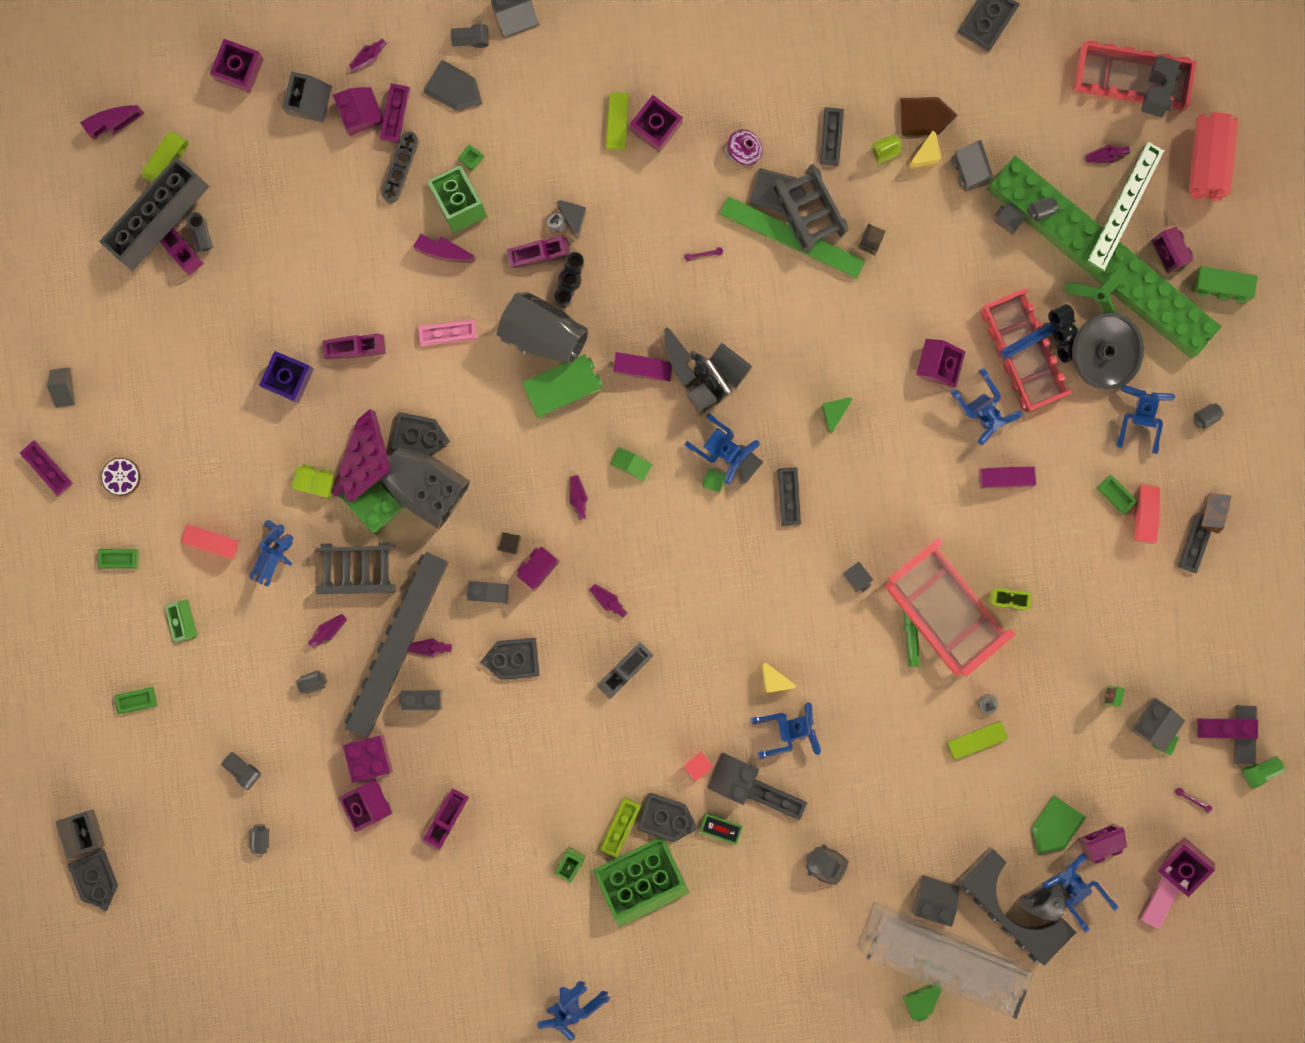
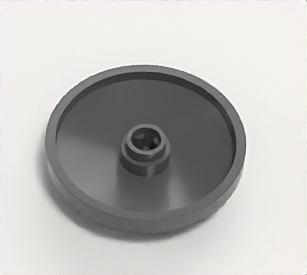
M1101 313L1089 318L1078 330L1072 348L1073 363L1079 376L1090 386L1106 390L1117 389L1129 383L1138 373L1144 356L1143 338L1138 327L1129 318L1118 313Z

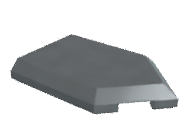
M444 60L439 63L424 90L425 94L456 111L482 104L476 79Z
M759 168L750 205L783 213L770 186L775 180L780 178L786 184L797 178ZM802 186L789 191L792 200L806 196Z
M692 350L690 354L691 358L695 360V375L701 384L704 383L715 396L717 405L732 390L714 363Z
M398 412L391 450L396 451L399 447L432 455L450 443V440L436 419Z
M536 638L497 641L480 663L501 680L539 676Z
M649 792L637 830L674 842L698 830L686 804Z
M105 849L67 865L81 901L93 904L107 911L117 890L118 883Z

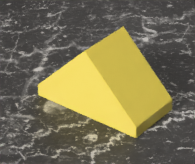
M931 132L909 167L916 168L939 163L941 156L936 132Z
M764 662L762 664L766 692L788 690L796 687L794 683Z

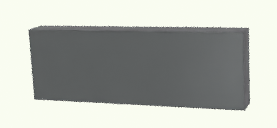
M825 107L820 165L839 166L844 109Z
M797 467L778 468L781 526L801 525Z
M1199 513L1195 514L1177 565L1178 568L1192 573L1198 572L1211 534L1210 530L1201 528L1203 515Z
M1236 705L1235 719H1257V706ZM1235 738L1234 763L1256 764V739Z
M756 779L748 795V798L798 820L801 819L807 805L806 801Z

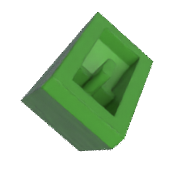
M848 397L822 404L829 433H832L853 400L852 398Z
M618 447L610 462V465L643 482L652 467L651 463Z
M568 847L554 874L571 883L586 856Z

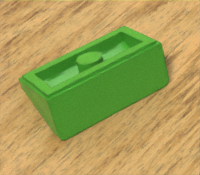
M183 600L165 605L174 643L197 637L189 601Z

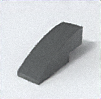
M667 327L664 329L667 353L677 377L683 386L687 388L698 379L687 364L692 358L674 333Z
M639 642L597 687L611 699L654 655Z

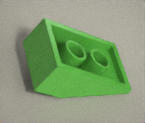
M461 165L427 181L453 233L487 218L483 204Z
M379 481L353 502L346 500L344 491L339 495L359 519L376 535L404 509Z

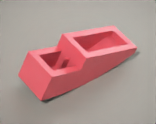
M1140 485L1135 515L1134 541L1155 544L1157 543L1160 518V488Z
M188 524L181 543L234 560L241 542Z

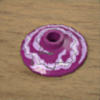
M740 129L732 133L728 139V151L736 162L749 166L755 164L761 158L763 153L762 144L753 132Z

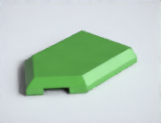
M1053 795L1032 826L1037 854L1065 850L1086 817Z

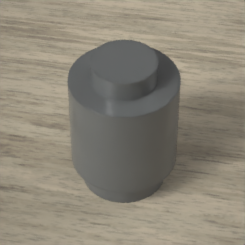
M1053 197L1040 199L1029 204L1028 215L1037 222L1053 216L1058 211V204Z
M1217 403L1209 404L1194 413L1193 422L1198 428L1206 429L1221 420V417L1224 415L1223 410Z
M317 670L301 676L300 679H297L296 683L301 694H310L324 689L327 679L323 672L321 673Z
M263 824L254 825L249 830V848L251 853H267V848H269V828H265Z

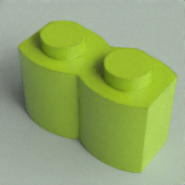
M303 464L302 467L297 466L291 488L331 499V490L336 476L332 475V471L321 469V472L314 471L313 466Z
M1005 588L989 590L988 604L996 608L1009 607L1013 610H1027L1031 608L1032 594L1029 592L1011 591Z

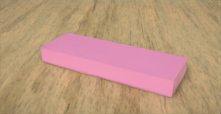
M474 319L418 326L420 346L477 339Z
M1162 876L1140 920L1158 930L1179 892V889L1164 876Z

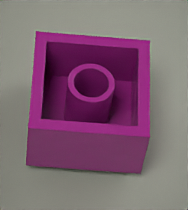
M223 39L210 74L218 82L250 93L264 58L256 50Z
M652 95L629 124L630 131L660 153L683 124V117Z
M384 734L343 745L352 783L393 772Z

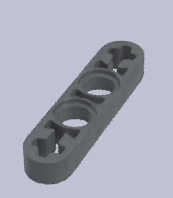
M411 131L405 132L401 136L382 188V196L388 203H394L399 199L419 144L417 135ZM410 137H412L414 143H410L408 147L409 150H412L411 152L406 150L407 142L405 141ZM401 154L408 155L409 159L406 163L398 161V157ZM396 171L402 173V178L399 181L392 179V174ZM389 182L399 186L398 188L394 186L393 192L395 193V196H391L390 198H388V195L386 194L387 191L390 192L392 189V185L389 184Z

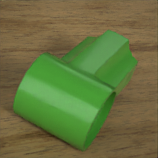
M1274 756L1260 764L1250 765L1242 770L1251 789L1264 785L1268 779L1285 771L1284 765L1278 756Z

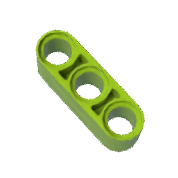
M169 131L144 167L141 176L152 183L175 157L181 158L187 149L188 141L175 132Z

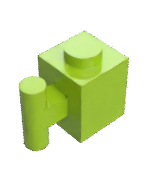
M894 134L874 142L871 147L878 165L899 157L902 152L901 149H903L899 137H895Z

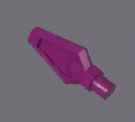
M381 38L372 45H364L349 64V67L355 72L377 60L378 53L387 44L385 40Z
M1106 145L1085 154V159L1087 163H1113L1117 157L1130 154V147Z
M575 475L570 477V503L575 507L578 519L583 520L586 519L585 511L587 510L585 505L588 497L579 476Z
M596 584L589 589L604 610L612 611L622 618L627 615L628 612L622 608L623 606L619 603L616 595Z
M340 614L319 625L317 633L308 641V644L313 648L318 643L321 644L323 641L332 640L347 621L346 617Z
M432 638L412 642L408 649V652L434 657L438 653L452 652V644L437 642Z

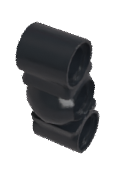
M578 252L568 255L564 270L558 275V286L554 298L556 304L561 308H567L571 305L572 297L575 294L574 291L581 285L584 258ZM575 258L581 261L578 266H572L570 263ZM572 276L575 281L572 284H566L564 282L565 278ZM561 294H566L569 298L566 302H560L558 297Z
M1065 304L1051 310L1048 314V319L1051 327L1055 328L1053 333L1054 339L1059 343L1056 345L1058 357L1062 362L1067 363L1073 360L1072 348L1078 329L1073 324L1076 322L1073 308Z

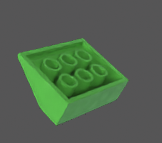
M661 837L593 870L619 927L690 893L665 839Z

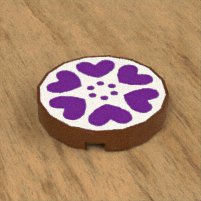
M115 458L104 466L101 480L108 492L117 496H124L133 493L138 488L141 474L138 466L133 461L125 458Z

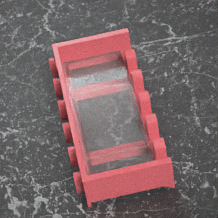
M1092 40L1084 41L1080 47L1073 91L1143 103L1149 86L1159 87L1156 83L1149 81L1152 66L1158 54H1154L1153 51L1149 50L1136 51L1132 47L1119 48L1114 44L1102 45ZM1161 54L1160 56L1180 61L1178 69L1181 70L1178 81H1175L1177 89L1174 96H1171V100H1173L1171 108L1184 111L1190 105L1197 61H1192L1188 57L1175 58L1171 54Z
M1027 288L984 305L981 308V317L984 322L988 323L990 328L988 332L991 339L995 340L997 344L996 351L999 357H1002L1000 354L1001 350L1042 328L1041 321H1037L1033 314L1035 310L1033 303L1029 304L1025 295L1028 292ZM1043 338L1010 358L1003 359L1005 363L1003 364L1004 370L1007 375L1010 374L1012 379L1011 386L1014 392L1018 393L1020 397L1018 399L1019 405L1022 410L1025 409L1026 413L1072 393L1071 390L1067 391L1063 383L1065 376L1063 373H1059L1055 363L1058 361L1056 356H1052L1050 353L1048 338Z

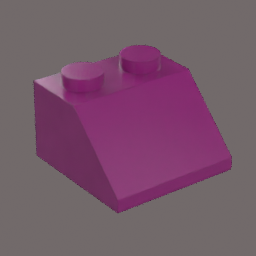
M371 87L349 88L333 95L349 136L383 123V116Z
M1177 227L1164 230L1151 240L1167 274L1193 261L1192 251L1189 247H1186L1184 235Z
M925 339L916 375L927 381L956 388L965 351L945 340Z
M542 546L539 549L536 547L530 553L531 559L527 564L523 562L517 569L519 572L517 577L534 591L538 589L560 562Z
M376 779L338 797L355 832L393 814Z
M1111 824L1078 838L1084 854L1087 855V860L1094 863L1104 861L1105 857L1110 854L1112 856L1123 853L1122 849L1127 848L1125 830L1116 824Z
M1184 837L1171 850L1158 869V872L1187 897H1190L1215 871V862Z

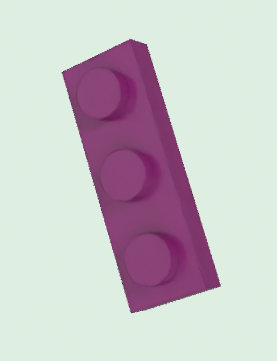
M391 83L380 140L399 143L410 87Z
M33 440L20 452L21 456L57 496H60L73 484L37 441Z
M1197 718V738L1258 739V719Z

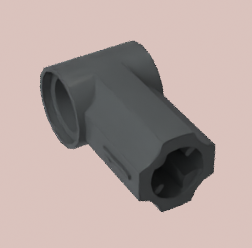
M475 24L471 28H452V46L472 45L476 48L489 46L488 26L485 24Z
M197 212L190 213L187 216L186 223L190 228L196 251L205 252L214 248L206 219ZM196 218H200V219H201L200 225L197 226V227H194V226H193V221H194Z
M231 752L221 764L247 790L262 775L259 770L244 762L234 752Z

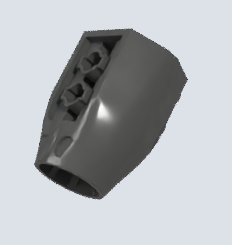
M527 291L515 293L501 316L496 335L501 337L502 342L517 346V350L522 353H530L572 364L581 353L587 341L588 328L574 321L561 309Z
M399 447L389 458L391 470L380 479L401 505L437 529H440L447 522L467 492L470 480L438 459L403 447Z

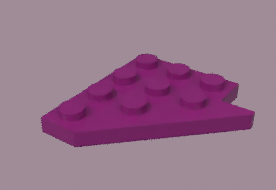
M371 409L356 421L331 490V494L335 496L340 495L344 491L346 500L353 502L391 470L377 415Z

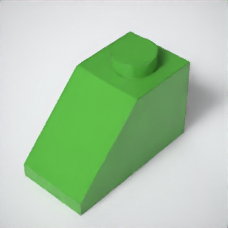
M938 981L902 996L913 1021H924L928 1019V1015L933 1013L942 990V986Z

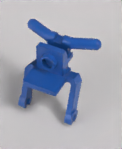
M982 368L978 372L993 393V398L982 394L966 405L956 389L950 391V394L958 402L965 415L973 419L978 417L982 427L986 429L978 439L979 445H984L991 435L997 431V428L1003 427L1021 418L1023 415L1021 411H1016L1001 417V412L995 408V403L1000 400L1001 395L989 378L988 372Z
M1123 385L1121 387L1122 392L1139 397V400L1136 402L1134 414L1126 413L1123 416L1116 446L1122 448L1128 418H1132L1133 424L1157 428L1152 453L1158 454L1163 427L1162 420L1155 418L1159 401H1173L1175 395L1173 393L1155 392L1147 394L1144 390Z
M708 413L705 417L721 428H717L704 445V448L711 455H706L688 441L684 445L710 463H714L718 457L728 464L731 463L724 479L726 484H731L742 459H745L749 453L758 448L760 442L754 440L740 451V447L731 441L734 438L732 430Z
M266 520L264 525L271 531L264 541H261L258 545L261 551L249 575V578L254 580V575L257 574L255 581L261 585L263 580L266 579L264 583L266 587L271 583L272 575L279 560L288 566L292 565V562L282 552L291 547L293 544L292 540L294 539L289 534L280 537L285 532L284 526L282 524L277 525L270 520ZM272 542H274V546L270 548L269 546Z
M810 702L805 704V716L788 720L784 713L751 718L752 724L778 720L781 739L788 743L787 747L758 752L759 759L788 753L793 749L792 742L794 740H804L805 737H809L814 753L816 755L821 753L815 730L812 729L814 723L812 704Z
M1082 853L1065 868L1066 872L1063 874L1060 872L1058 875L1043 882L1042 887L1049 889L1058 883L1070 896L1066 900L1067 909L1078 921L1083 931L1087 933L1090 930L1073 907L1092 894V886L1099 891L1114 911L1119 907L1111 900L1098 882L1091 881L1089 884H1086L1081 876L1075 872L1087 859V855Z
M577 982L576 986L572 989L561 987L559 1002L547 1008V1013L554 1015L556 1018L539 1021L537 1027L539 1029L555 1028L568 1040L573 1041L575 1034L567 1026L578 1023L580 1018H588L604 1003H607L610 1000V997L607 996L608 992L601 991L585 1007L579 1008L578 997L587 990V987L584 986L585 982Z

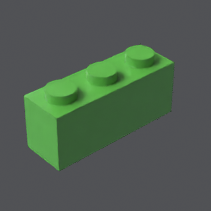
M1201 266L1196 269L1192 292H1196L1202 297L1214 295L1220 300L1231 298L1236 299L1238 303H1247L1255 298L1258 276Z

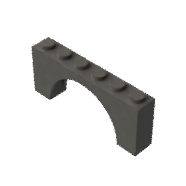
M989 847L957 879L961 883L959 887L967 895L971 893L975 897L973 901L980 908L984 906L989 911L987 915L994 922L998 920L1003 925L1001 929L1008 936L1012 934L1017 939L1015 943L1022 950L1026 948L1030 952L1028 956L1036 964L1040 962L1045 966L1077 932L1061 917L1057 921H1051L1038 927H1025L1010 921L1002 912L996 896L998 876L1007 862L993 848Z

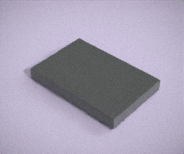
M978 0L957 33L990 52L1020 4L1015 0Z

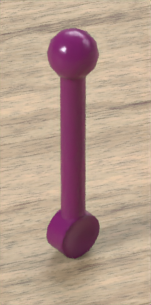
M718 247L714 251L692 255L687 253L684 259L689 261L691 258L713 254L722 255L723 249Z
M1182 788L1175 790L1176 795L1184 796L1204 808L1208 813L1212 811V806L1205 805L1184 793Z

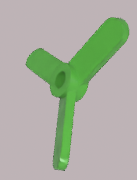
M1123 265L1118 266L1103 285L1099 287L1073 282L1067 283L1064 288L1065 292L1093 298L1101 304L1104 313H1117L1110 296L1128 274V269Z

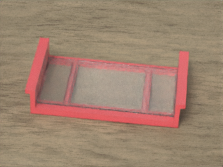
M938 537L888 578L889 582L884 587L955 677L962 674L967 677L1016 634L1012 629L1003 631L938 549L943 544Z

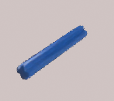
M1051 323L1004 348L1000 351L1003 359H1008L1054 333L1055 328H1052Z

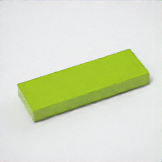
M610 92L606 149L625 151L629 93Z
M998 721L947 741L953 759L957 760L1005 741L1008 737L1002 722Z
M626 797L623 798L599 849L600 851L615 858L618 857L642 806L641 804Z

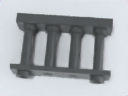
M814 163L807 168V175L787 184L780 178L775 180L770 186L804 254L810 252L816 246L815 241L836 231L839 237H842L848 231L847 222L841 217L822 180L821 172L815 167ZM811 181L816 191L797 200H792L789 191ZM820 198L824 206L823 209L805 217L800 215L798 207ZM826 215L829 216L833 225L814 234L809 233L806 227L808 223Z
M379 542L378 546L332 547V544H321V547L315 548V551L323 552V582H321V586H316V594L396 592V585L391 584L388 575V551L395 550V546H390V542ZM361 551L362 581H360V585H352V582H350V552ZM369 551H380L381 581H379V585H371V581H369ZM330 552H342V582H340V586H333V582H331Z

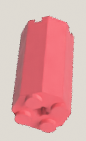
M1212 112L1210 117H1205L1206 113L1196 118L1189 193H1191V198L1193 199L1206 197L1210 198L1211 201H1222V197H1227L1231 194L1239 118L1235 117L1233 119L1232 114Z

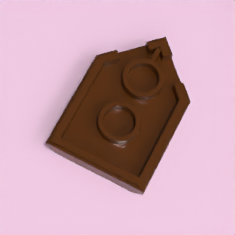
M939 97L900 98L902 136L930 135L932 131L936 132V135H940L957 117V114Z

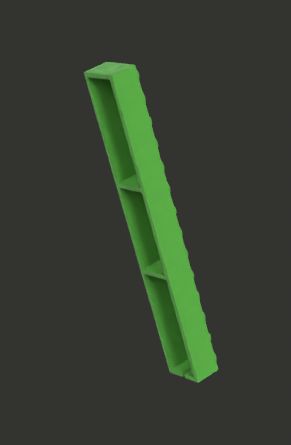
M1016 155L987 188L989 192L1005 205L1009 202L1027 216L1024 221L1101 285L1118 266H1126L1128 274L1113 290L1112 294L1190 359L1198 356L1208 344L1207 341L1211 340L1222 327L1121 242H1118L1102 274L1087 266L1085 263L1103 228ZM1046 197H1053L1058 204V211L1053 216L1037 222L1029 217L1027 210L1030 203Z

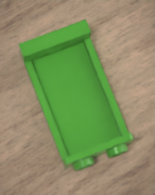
M584 354L577 357L572 364L564 363L522 382L539 419L592 393L601 391L600 386L603 383L599 375L595 376L592 370L595 366L591 357L587 358Z

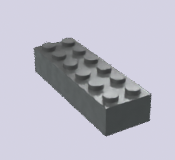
M175 157L99 242L120 262L134 271L210 186L181 160Z

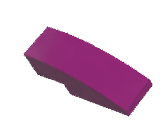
M138 105L114 107L98 112L81 121L80 124L92 139H96L107 130L115 135L145 113Z
M174 227L160 241L189 276L204 264Z
M420 234L413 245L416 251L442 261L468 263L474 262L476 259L473 254L442 236L438 242H435Z
M563 236L545 241L538 240L507 249L511 268L566 258L570 254L568 239Z
M379 333L322 340L325 360L386 354L384 335Z
M616 352L613 373L670 382L671 362Z
M1035 466L981 468L978 470L980 489L1036 486Z
M452 788L422 843L440 852L469 797Z

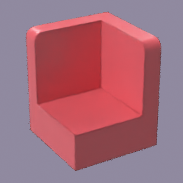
M702 751L683 765L695 781L713 768V765Z

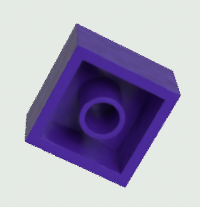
M274 351L259 386L299 404L314 369L305 363Z

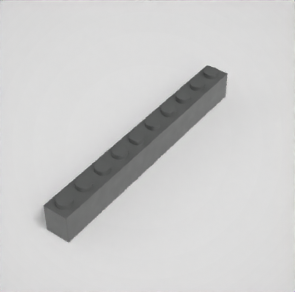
M428 552L425 555L421 554L417 563L419 568L410 577L409 590L405 589L401 598L403 603L394 612L393 617L395 621L393 625L390 624L385 632L387 638L378 647L377 653H379L377 660L372 661L369 667L371 673L362 682L361 688H363L360 696H356L353 702L355 708L353 713H349L345 720L347 724L345 729L365 738L370 737L406 658L409 645L416 636L447 568L448 561Z

